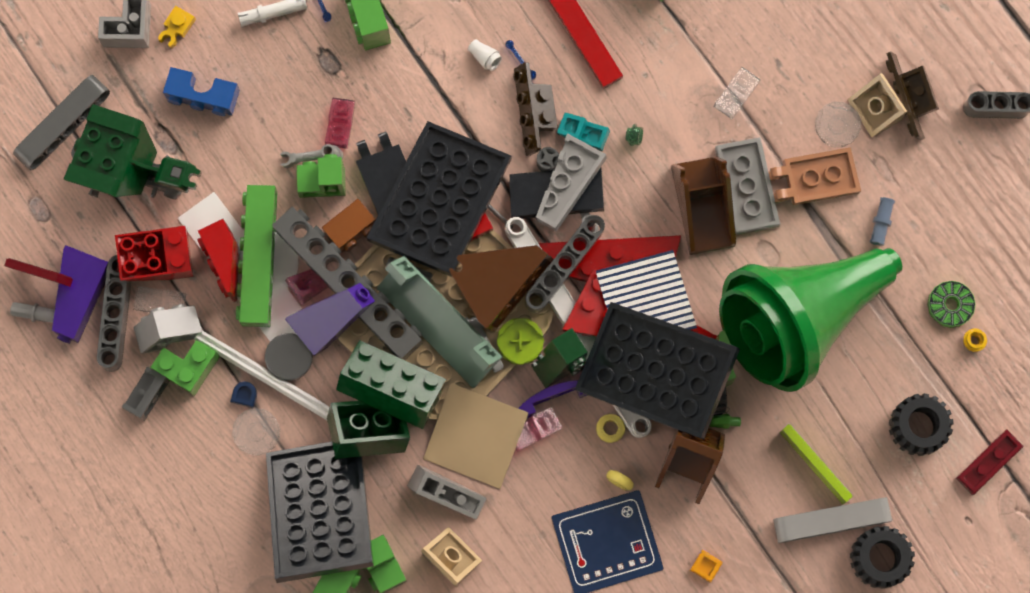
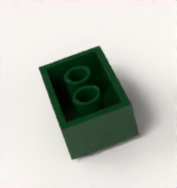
M359 400L333 402L330 404L327 422L335 459L404 453L410 440L407 422Z

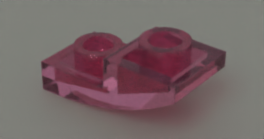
M332 97L325 144L348 149L355 100Z

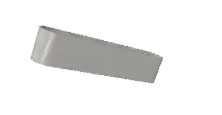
M885 497L773 519L778 543H784L892 522L888 499Z

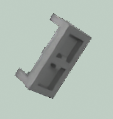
M146 367L144 374L127 401L122 405V408L145 421L170 381L165 376Z

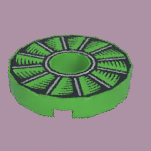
M956 281L942 282L936 286L930 293L927 303L931 317L941 326L949 328L960 327L969 321L974 314L976 305L974 295L970 289ZM947 299H954L956 301V310H949L946 307L945 302Z

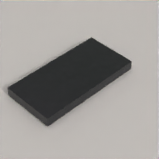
M602 167L568 215L604 211ZM555 170L509 174L511 218H536L545 191L549 187L551 175Z

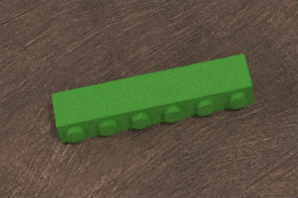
M247 185V192H243L242 204L246 206V213L241 216V228H244L245 231L244 237L240 238V251H243V260H239L238 266L239 274H242V283H238L237 296L241 297L240 306L236 307V320H239L242 327H271L276 233L272 224L276 222L278 195L276 187L271 185Z

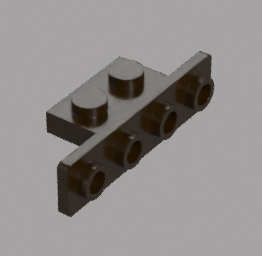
M890 51L886 53L888 57L886 65L889 72L894 75V89L897 94L901 95L903 101L901 103L907 110L905 115L908 116L910 121L907 124L908 130L912 137L915 136L919 140L925 139L918 117L939 110L924 66H920L902 73L897 55Z
M524 62L514 68L513 78L516 83V100L519 105V121L522 126L523 147L525 148V155L531 156L541 150L539 131H554L558 126L552 85L532 84L529 62Z

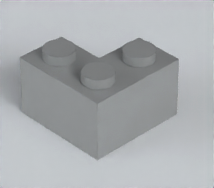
M123 0L122 17H99L98 39L102 46L109 48H149L151 3L149 0Z
M185 304L173 306L168 310H164V307L152 309L148 316L142 317L141 321L133 327L141 354L160 351L163 347L165 348L174 342L192 340L202 333L195 306L185 307Z

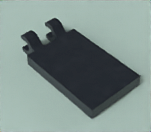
M386 131L378 134L383 151L371 155L365 140L356 143L362 157L356 163L378 215L406 163L399 144L392 147Z

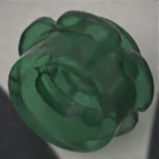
M633 124L632 128L628 127L625 139L629 141L630 146H640L642 143L643 127H637V124Z

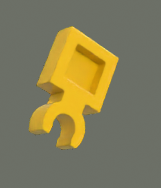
M175 5L163 23L167 30L159 34V42L162 43L165 38L169 37L171 41L168 43V46L171 49L174 48L177 43L176 37L178 35L183 38L196 20L195 16Z

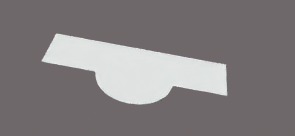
M215 192L178 217V220L183 226H186L188 233L200 249L201 247L197 239L201 237L198 230L221 219H224L231 229L240 248V238L244 237V230ZM275 233L271 327H259L270 342L281 334H296L285 318L302 309L288 290V286L293 282L298 271V255L277 233ZM240 251L239 260H243V251ZM242 274L238 276V283H242Z

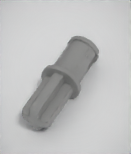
M13 302L11 305L10 313L12 316L28 318L32 322L39 320L53 323L55 309L40 307L37 303L29 305Z

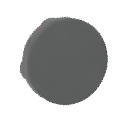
M285 333L278 335L268 344L265 351L267 368L274 376L282 380L295 381L300 379L308 372L312 364L313 355L297 334Z

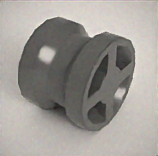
M545 147L537 154V167L540 171L555 170L559 157L556 149Z

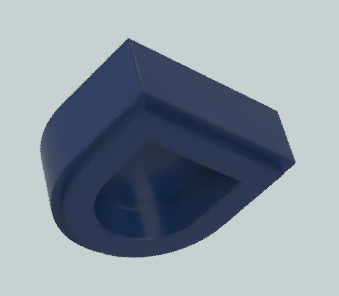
M240 382L234 387L230 402L254 408L257 390L250 382Z

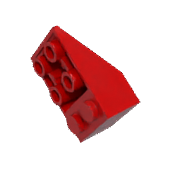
M221 219L198 230L201 238H198L197 241L206 257L210 256L207 262L211 271L214 272L216 278L220 277L217 280V284L221 292L224 293L226 298L230 297L233 302H236L240 248L225 220Z
M186 226L115 235L120 281L175 280L194 277Z

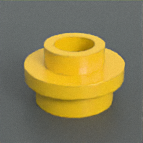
M970 329L964 334L963 344L969 351L979 352L987 344L986 334L980 329ZM971 337H976L978 339V344H973L971 342Z

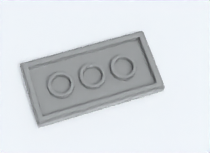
M761 137L715 146L716 156L727 161V172L730 173L736 235L780 227Z

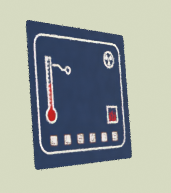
M639 490L562 512L551 517L574 593H589L664 569Z

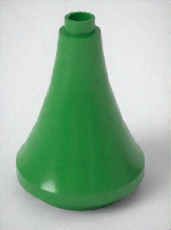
M876 248L863 254L831 263L795 267H771L757 264L744 265L731 272L724 281L722 298L719 304L722 330L725 331L731 345L740 349L737 360L751 376L764 384L772 385L782 391H797L810 384L816 378L820 365L831 346L855 315L880 292L895 282L896 275L901 273L903 269L902 261L893 249L886 248L882 250Z

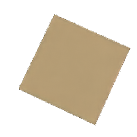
M451 383L423 459L501 489L529 412Z

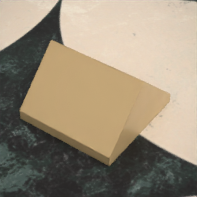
M882 73L847 99L871 137L897 124L907 113V110Z
M449 527L421 550L422 554L455 587L482 561Z

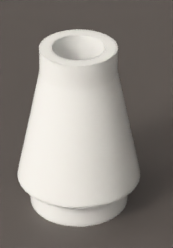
M478 40L472 41L468 47V51L473 54L485 70H495L502 61L499 51L480 43Z

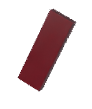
M11 258L6 259L4 264L5 267L69 287H71L73 281L72 277Z
M1006 429L956 479L973 496L1024 446Z

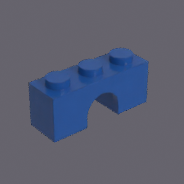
M170 67L163 94L169 103L179 106L182 103L187 104L192 109L203 111L204 109L212 110V113L218 116H225L226 114L233 116L240 92L237 83L215 78L212 87L208 91L201 93L194 90L196 78L193 72Z

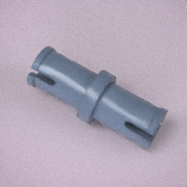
M886 197L880 198L877 216L873 218V223L875 224L870 239L871 244L884 246L887 229L892 223L890 217L895 200Z

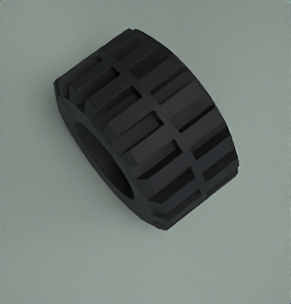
M924 393L922 395L914 394L899 403L896 409L892 411V419L889 420V426H891L889 432L890 435H894L895 439L893 442L895 445L898 443L901 446L899 449L902 451L907 450L909 451L908 454H918V456L929 455L943 447L953 432L951 426L954 424L953 419L949 417L952 413L950 409H945L946 403L944 401L940 403L937 401L938 397H929V394ZM921 412L931 419L933 424L931 436L921 438L911 431L909 417L912 413Z
M878 526L864 532L853 543V551L850 553V558H852L853 562L850 564L856 571L854 574L857 578L860 577L862 579L861 582L870 584V587L888 588L903 582L910 575V569L915 564L912 561L913 557H915V551H911L913 546L911 541L907 542V536L904 533L900 534L898 529H890L889 526ZM875 544H885L893 551L895 562L889 571H879L872 565L870 550Z

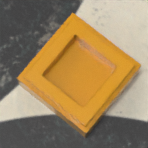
M702 549L690 571L711 583L723 562Z

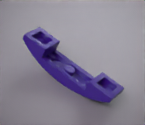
M578 380L559 383L543 389L526 400L518 409L529 412L526 419L536 416L534 406L575 391ZM577 391L579 398L588 396Z

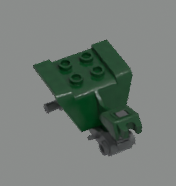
M92 104L82 136L76 139L71 151L73 159L69 163L64 176L65 181L90 188L88 194L98 198L99 192L112 197L141 195L144 186L153 188L152 198L156 196L157 190L164 192V196L177 200L182 192L188 193L189 189L196 190V183L189 180L192 176L201 177L202 172L195 165L187 161L170 158L168 155L162 159L161 164L154 163L157 150L143 121Z

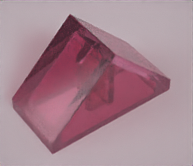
M312 269L290 276L285 280L301 306L328 288Z

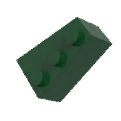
M573 328L553 339L543 350L546 355H539L537 357L538 361L532 363L531 367L546 389L570 373L572 376L580 373L586 363L588 351Z

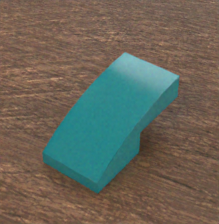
M565 112L557 134L566 138L568 133L595 149L603 151L610 129L609 127L588 122L586 118Z

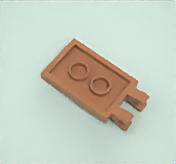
M851 147L784 159L783 166L770 168L769 171L770 181L786 177L789 187L775 191V203L792 199V204L798 205L861 192Z

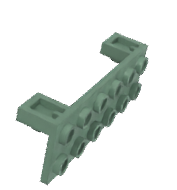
M405 256L389 263L385 268L388 274L379 284L377 290L381 291L389 299L390 303L402 312L406 320L421 332L427 342L472 388H475L502 356Z

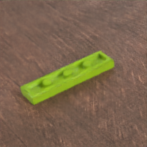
M788 424L779 432L842 505L852 498V494L791 425Z

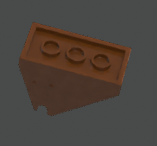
M716 156L671 165L689 255L735 247L736 233L730 173L727 172V161Z
M534 245L458 255L457 260L462 264V270L456 272L450 268L449 271L479 323L486 329L495 332L554 259L540 247Z
M708 428L705 438L702 440L676 430L672 442L669 444V450L655 487L659 489L667 470L701 483L695 501L696 504H700L723 455L725 434Z

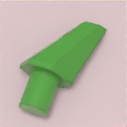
M729 414L713 416L709 427L729 429L730 426H740L741 418L731 417Z

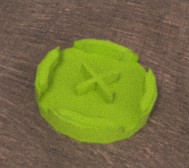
M511 319L498 332V350L502 357L511 364H529L536 360L543 350L544 338L542 330L530 319Z

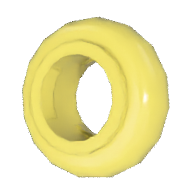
M606 414L597 422V435L605 442H617L625 433V424L616 414ZM607 422H614L618 427L616 434H606L603 429L604 425Z
M609 470L606 474L609 482L623 490L629 491L634 486L630 478L616 470Z

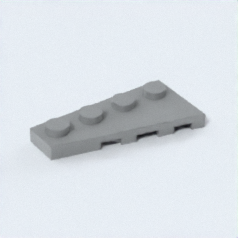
M567 133L564 147L560 151L558 163L551 175L550 184L545 191L536 220L557 232L607 159L606 154Z

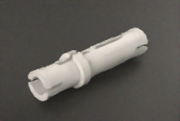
M284 0L266 6L258 5L255 9L239 12L238 17L241 27L257 22L265 23L266 20L306 10L307 5L305 0Z

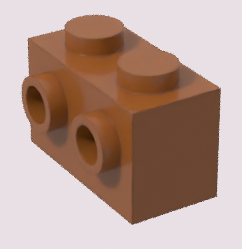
M356 199L322 226V230L328 239L341 250V253L345 250L348 252L357 245V240L362 236H368L376 219L362 202Z

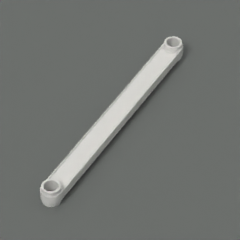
M513 217L507 221L505 233L514 248L534 245L540 247L523 219ZM510 225H518L521 228V232H513L510 229ZM552 277L544 279V284L549 288L557 285L556 280ZM563 284L549 304L564 326L576 302ZM577 334L588 351V358L596 337ZM614 406L634 437L643 438L650 433L651 422L648 418ZM642 422L645 425V432L637 431L635 423Z

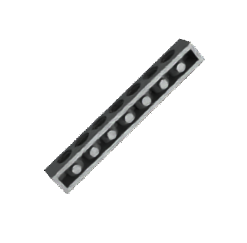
M292 206L272 224L274 231L335 294L347 289L343 286V281L347 278H353L355 280L354 285L361 283L369 291L375 302L359 319L396 357L406 360L423 344L420 338L422 336L421 332L414 325L409 327L404 322L406 317L397 308L393 310L388 305L389 299L381 291L377 294L371 288L374 284L365 275L361 277L356 272L358 269L349 258L345 261L339 255L341 250L333 242L329 244L324 239L326 236L317 225L313 228L307 222L309 217L301 209L296 211ZM299 229L307 230L306 235L302 238L295 237V233ZM320 245L323 247V250L320 254L315 255L311 253L312 247ZM330 262L339 263V267L335 271L327 270V265ZM377 312H386L388 314L387 318L384 321H377L375 319ZM394 328H401L404 330V333L400 338H394L391 336V332Z

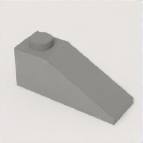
M417 465L407 485L415 493L473 519H477L487 499L420 465Z

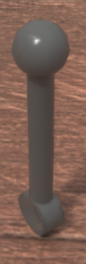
M489 204L488 209L506 225L508 220Z

